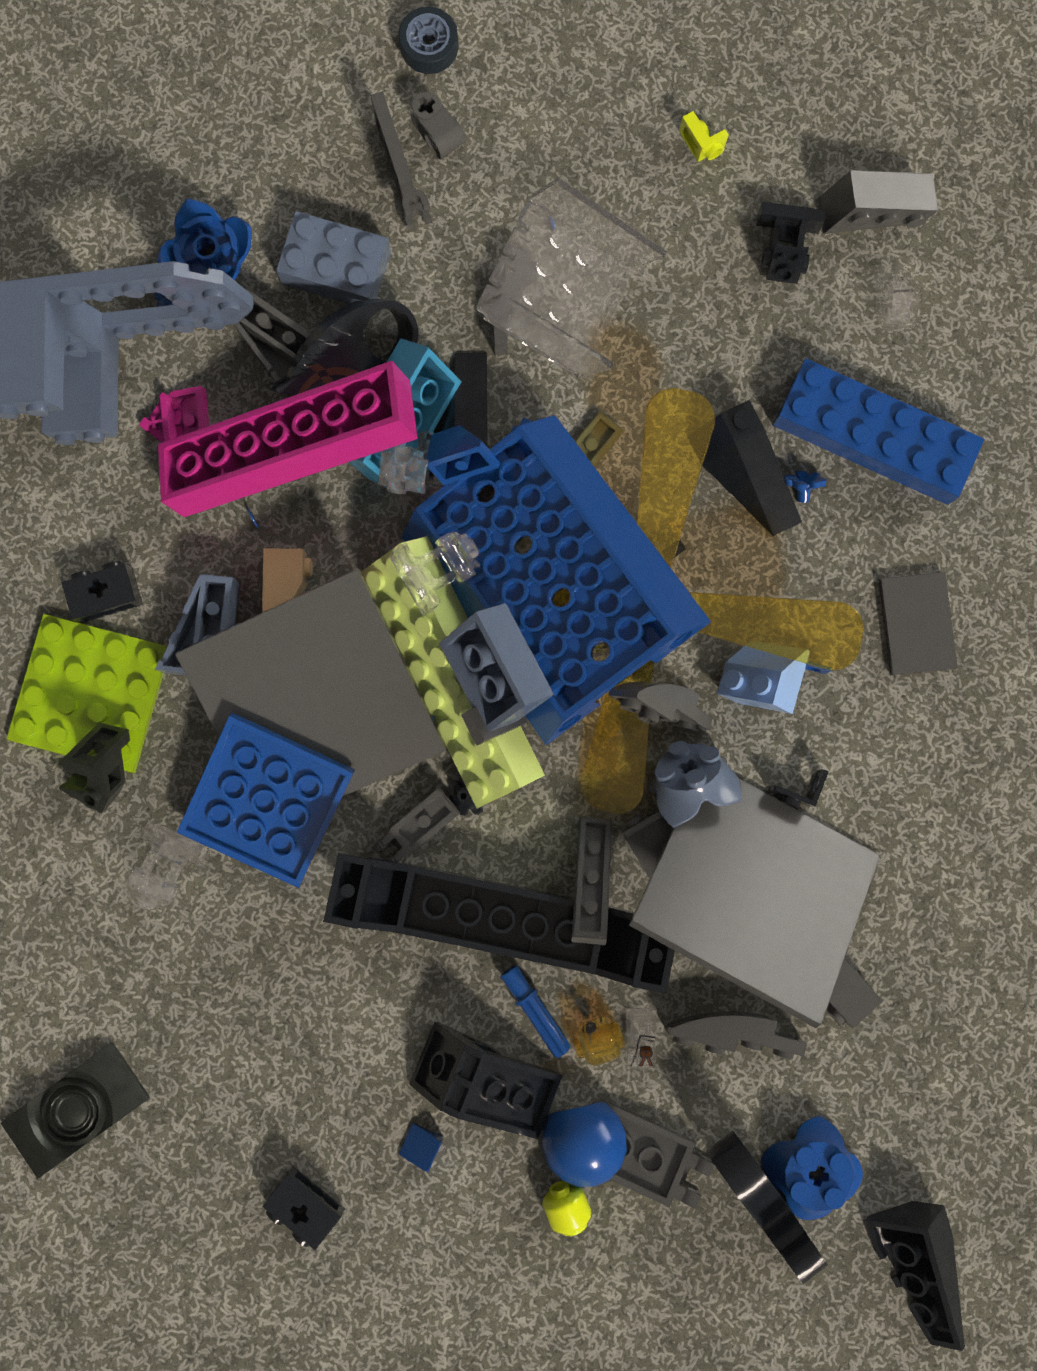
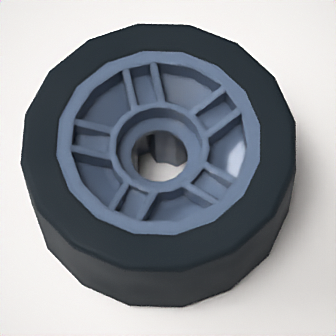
M431 6L419 7L408 13L401 22L398 32L401 55L406 64L413 70L424 74L439 73L449 68L456 59L459 50L457 26L452 17L442 9ZM423 39L434 40L432 44H425Z

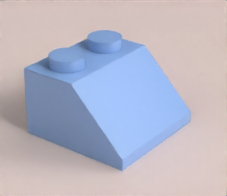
M751 640L726 661L717 694L739 704L793 714L810 650Z

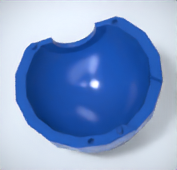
M602 1101L553 1112L548 1116L542 1131V1152L549 1168L562 1181L576 1187H595L609 1181L622 1166L627 1151L626 1132L619 1116L606 1103Z

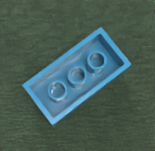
M401 338L387 362L393 361L410 380L418 439L349 462L369 480L396 492H399L462 382L429 347Z

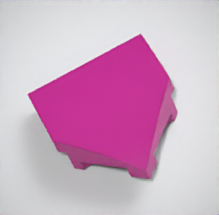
M197 386L171 391L169 395L162 392L159 396L160 402L148 418L144 417L139 424L140 427L152 434L161 443L208 427L209 415L206 389Z

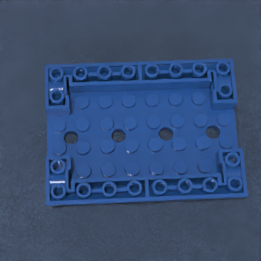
M555 415L518 426L489 449L500 462L499 468L444 485L415 508L402 534L404 542L428 536L468 618L477 611L506 603L554 693L551 698L525 715L545 745L551 743L599 707L601 704L597 699L649 660H652L654 663L659 662L711 623L710 619ZM489 486L494 487L495 494L492 500L485 503L481 502V491ZM524 537L531 538V549L525 554H518L516 550L518 541ZM563 589L569 590V603L563 607H557L554 603L555 594ZM600 643L608 644L610 654L607 659L595 661L593 658L595 646Z

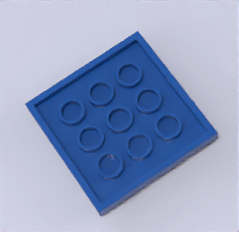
M231 713L177 833L299 888L355 769Z

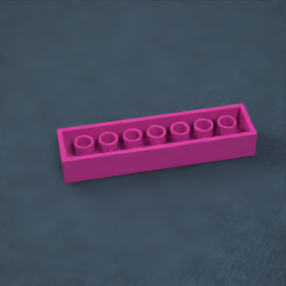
M389 361L158 444L161 502L181 516L187 517L416 440L418 438L410 380L393 361Z

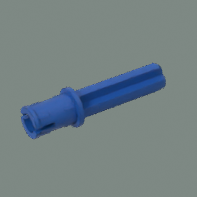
M518 965L512 966L500 975L501 980L504 981L516 999L514 1004L516 1006L520 1005L552 1055L556 1058L561 1057L570 1049L569 1042L536 995L538 990L536 988L532 989Z

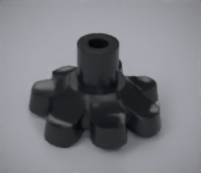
M462 777L461 783L453 780L449 787L454 794L450 795L449 798L455 805H458L461 811L460 815H468L469 809L475 815L481 814L483 807L476 808Z

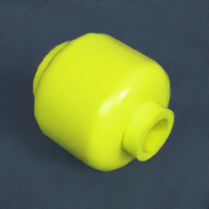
M558 1181L551 1185L543 1198L542 1206L553 1231L565 1236H575L585 1230L592 1212L582 1187Z

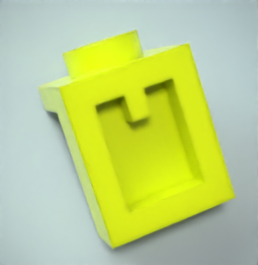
M694 111L682 117L679 127V133L697 162L706 157L708 160H713L723 153L729 136L726 129L709 137L710 134L706 123L703 120H699Z

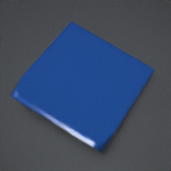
M412 1123L399 1155L423 1171L429 1172L442 1143L443 1136L416 1123Z

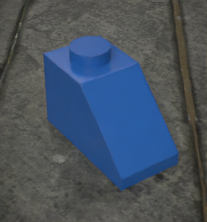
M458 425L432 434L425 465L443 485L499 468L500 462L479 438Z

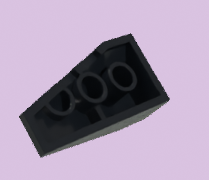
M455 353L450 370L462 382L432 434L460 425L479 438L488 448L487 353ZM432 434L424 446V479H437L425 465Z
M911 1201L869 1215L865 1220L873 1248L880 1260L888 1256L897 1271V1274L891 1277L897 1288L903 1286L912 1296L913 1302L909 1309L929 1343L963 1351L965 1343L954 1241L945 1205Z

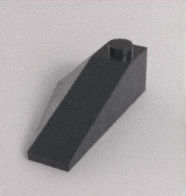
M750 400L719 414L687 436L701 466L716 478L772 536L802 523L789 488L785 484V478L766 431Z

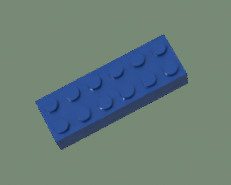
M807 358L799 367L773 424L774 427L947 505L959 498L985 440L978 435Z

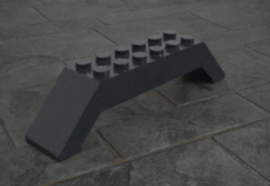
M338 853L323 920L326 923L355 929L395 932L595 974L631 985L635 988L664 994L667 993L675 950L631 927L629 923L634 914L633 911L608 905L606 945L571 942L573 897L410 863Z

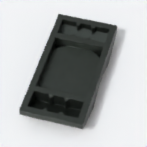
M111 1043L0 1124L38 1179L128 1115L150 1097L115 1045Z

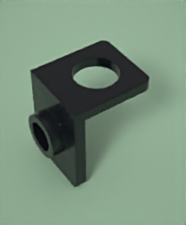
M824 769L817 771L807 798L776 785L769 786L768 790L781 795L780 802L789 806L799 808L800 804H804L809 807H816L829 771Z

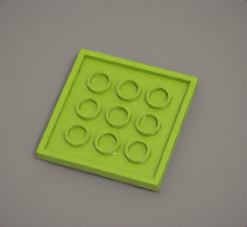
M43 614L6 740L66 755L99 722L129 729L130 741L121 749L124 771L136 773L164 673L155 670L158 661H161L168 646ZM92 749L87 755L96 756L97 753Z

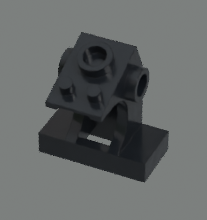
M762 202L757 214L756 226L771 228L769 249L764 248L761 260V268L766 269V280L797 284L800 274H806L809 265V254H807L809 247H804L805 233L819 234L825 223L826 210ZM778 241L795 243V247L784 246L778 243Z

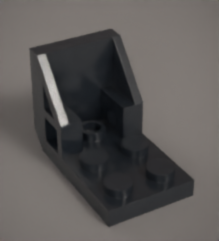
M434 1022L409 1085L437 1109L457 1119L538 1139L563 1075L545 1067L504 1056L493 1047L439 1022Z

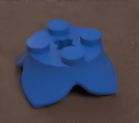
M186 198L175 216V237L162 244L157 255V262L175 261L189 264L190 272L206 274L208 268L221 270L233 280H236L241 271L240 267L251 248V226L239 217L232 216L222 219L214 208L208 204ZM211 248L213 250L212 254L205 256V250Z
M821 1116L812 1117L804 1121L798 1128L794 1140L779 1141L771 1145L761 1158L766 1176L774 1187L784 1193L786 1204L793 1214L802 1220L822 1218L834 1209L841 1208L845 1201L849 1200L856 1193L863 1178V1171L858 1158L847 1151L838 1129ZM817 1166H820V1169L823 1171L822 1175L818 1179H813L809 1175L810 1171H816Z

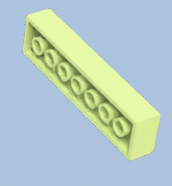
M428 536L398 544L361 571L431 716L435 718V724L476 808L478 809L545 776L521 726L477 746L461 716L473 708L439 643L465 622L468 617Z

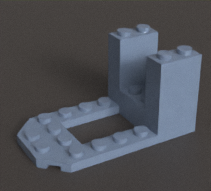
M175 261L0 282V418L16 419L18 414L25 413L32 416H42V434L55 439V443L60 445H74L75 440L101 443L104 442V438L117 437L119 338L132 339L135 337V334L161 336L164 335L165 331L173 330L190 333L194 331V328L202 327L213 330L223 329L225 325L237 324L253 310V295L224 271L208 268L206 274L190 272L189 264ZM158 292L172 301L174 305L102 313L83 300L94 299L96 301L108 302L112 301L113 297L142 298L145 296V293Z

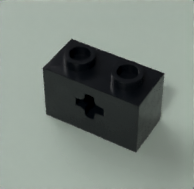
M114 561L104 564L102 566L103 570L93 573L90 571H80L72 574L70 580L61 582L71 619L78 623H85L143 605L133 568L126 563L122 564L121 561ZM103 584L108 589L102 591L103 596L101 597L96 592L101 591V585Z
M292 1166L262 1206L267 1210V1216L278 1225L284 1224L293 1232L292 1236L299 1244L304 1247L310 1246L314 1250L318 1248L340 1220L345 1210L344 1207L294 1166ZM304 1205L308 1209L300 1216L296 1213V1210Z

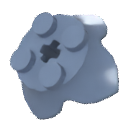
M677 741L671 744L669 752L665 753L658 761L655 773L647 783V789L651 793L656 792L657 806L660 814L673 828L691 820L698 813L704 801H708L715 806H727L742 801L739 779L727 765L726 758L720 756L719 750L716 747L703 744H687L684 741Z

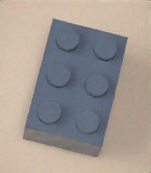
M295 211L276 272L283 285L350 304L359 300L376 299L391 254L389 239Z
M506 603L475 612L439 643L472 708H478L489 732L517 722L554 695Z

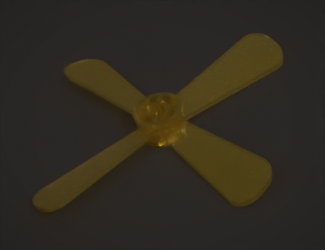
M668 388L657 392L649 400L646 407L637 521L639 527L670 568L673 565L715 426V414L709 401L696 392L677 388ZM563 589L555 594L554 603L557 607H563L569 603V590ZM689 592L711 621L699 633L826 670L843 669L849 666L859 654L864 626L860 614L849 604L835 601ZM649 660L616 686L629 682H653L654 662ZM608 691L605 694L582 773L581 790L586 801L594 808L614 814H623L634 809L643 797L649 723L639 720L637 713L621 709V703L608 696Z

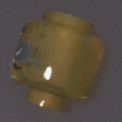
M606 1016L580 1024L578 1027V1038L573 1039L579 1059L585 1057L592 1066H598L618 1059L621 1055V1048L625 1047V1040L618 1022H612Z

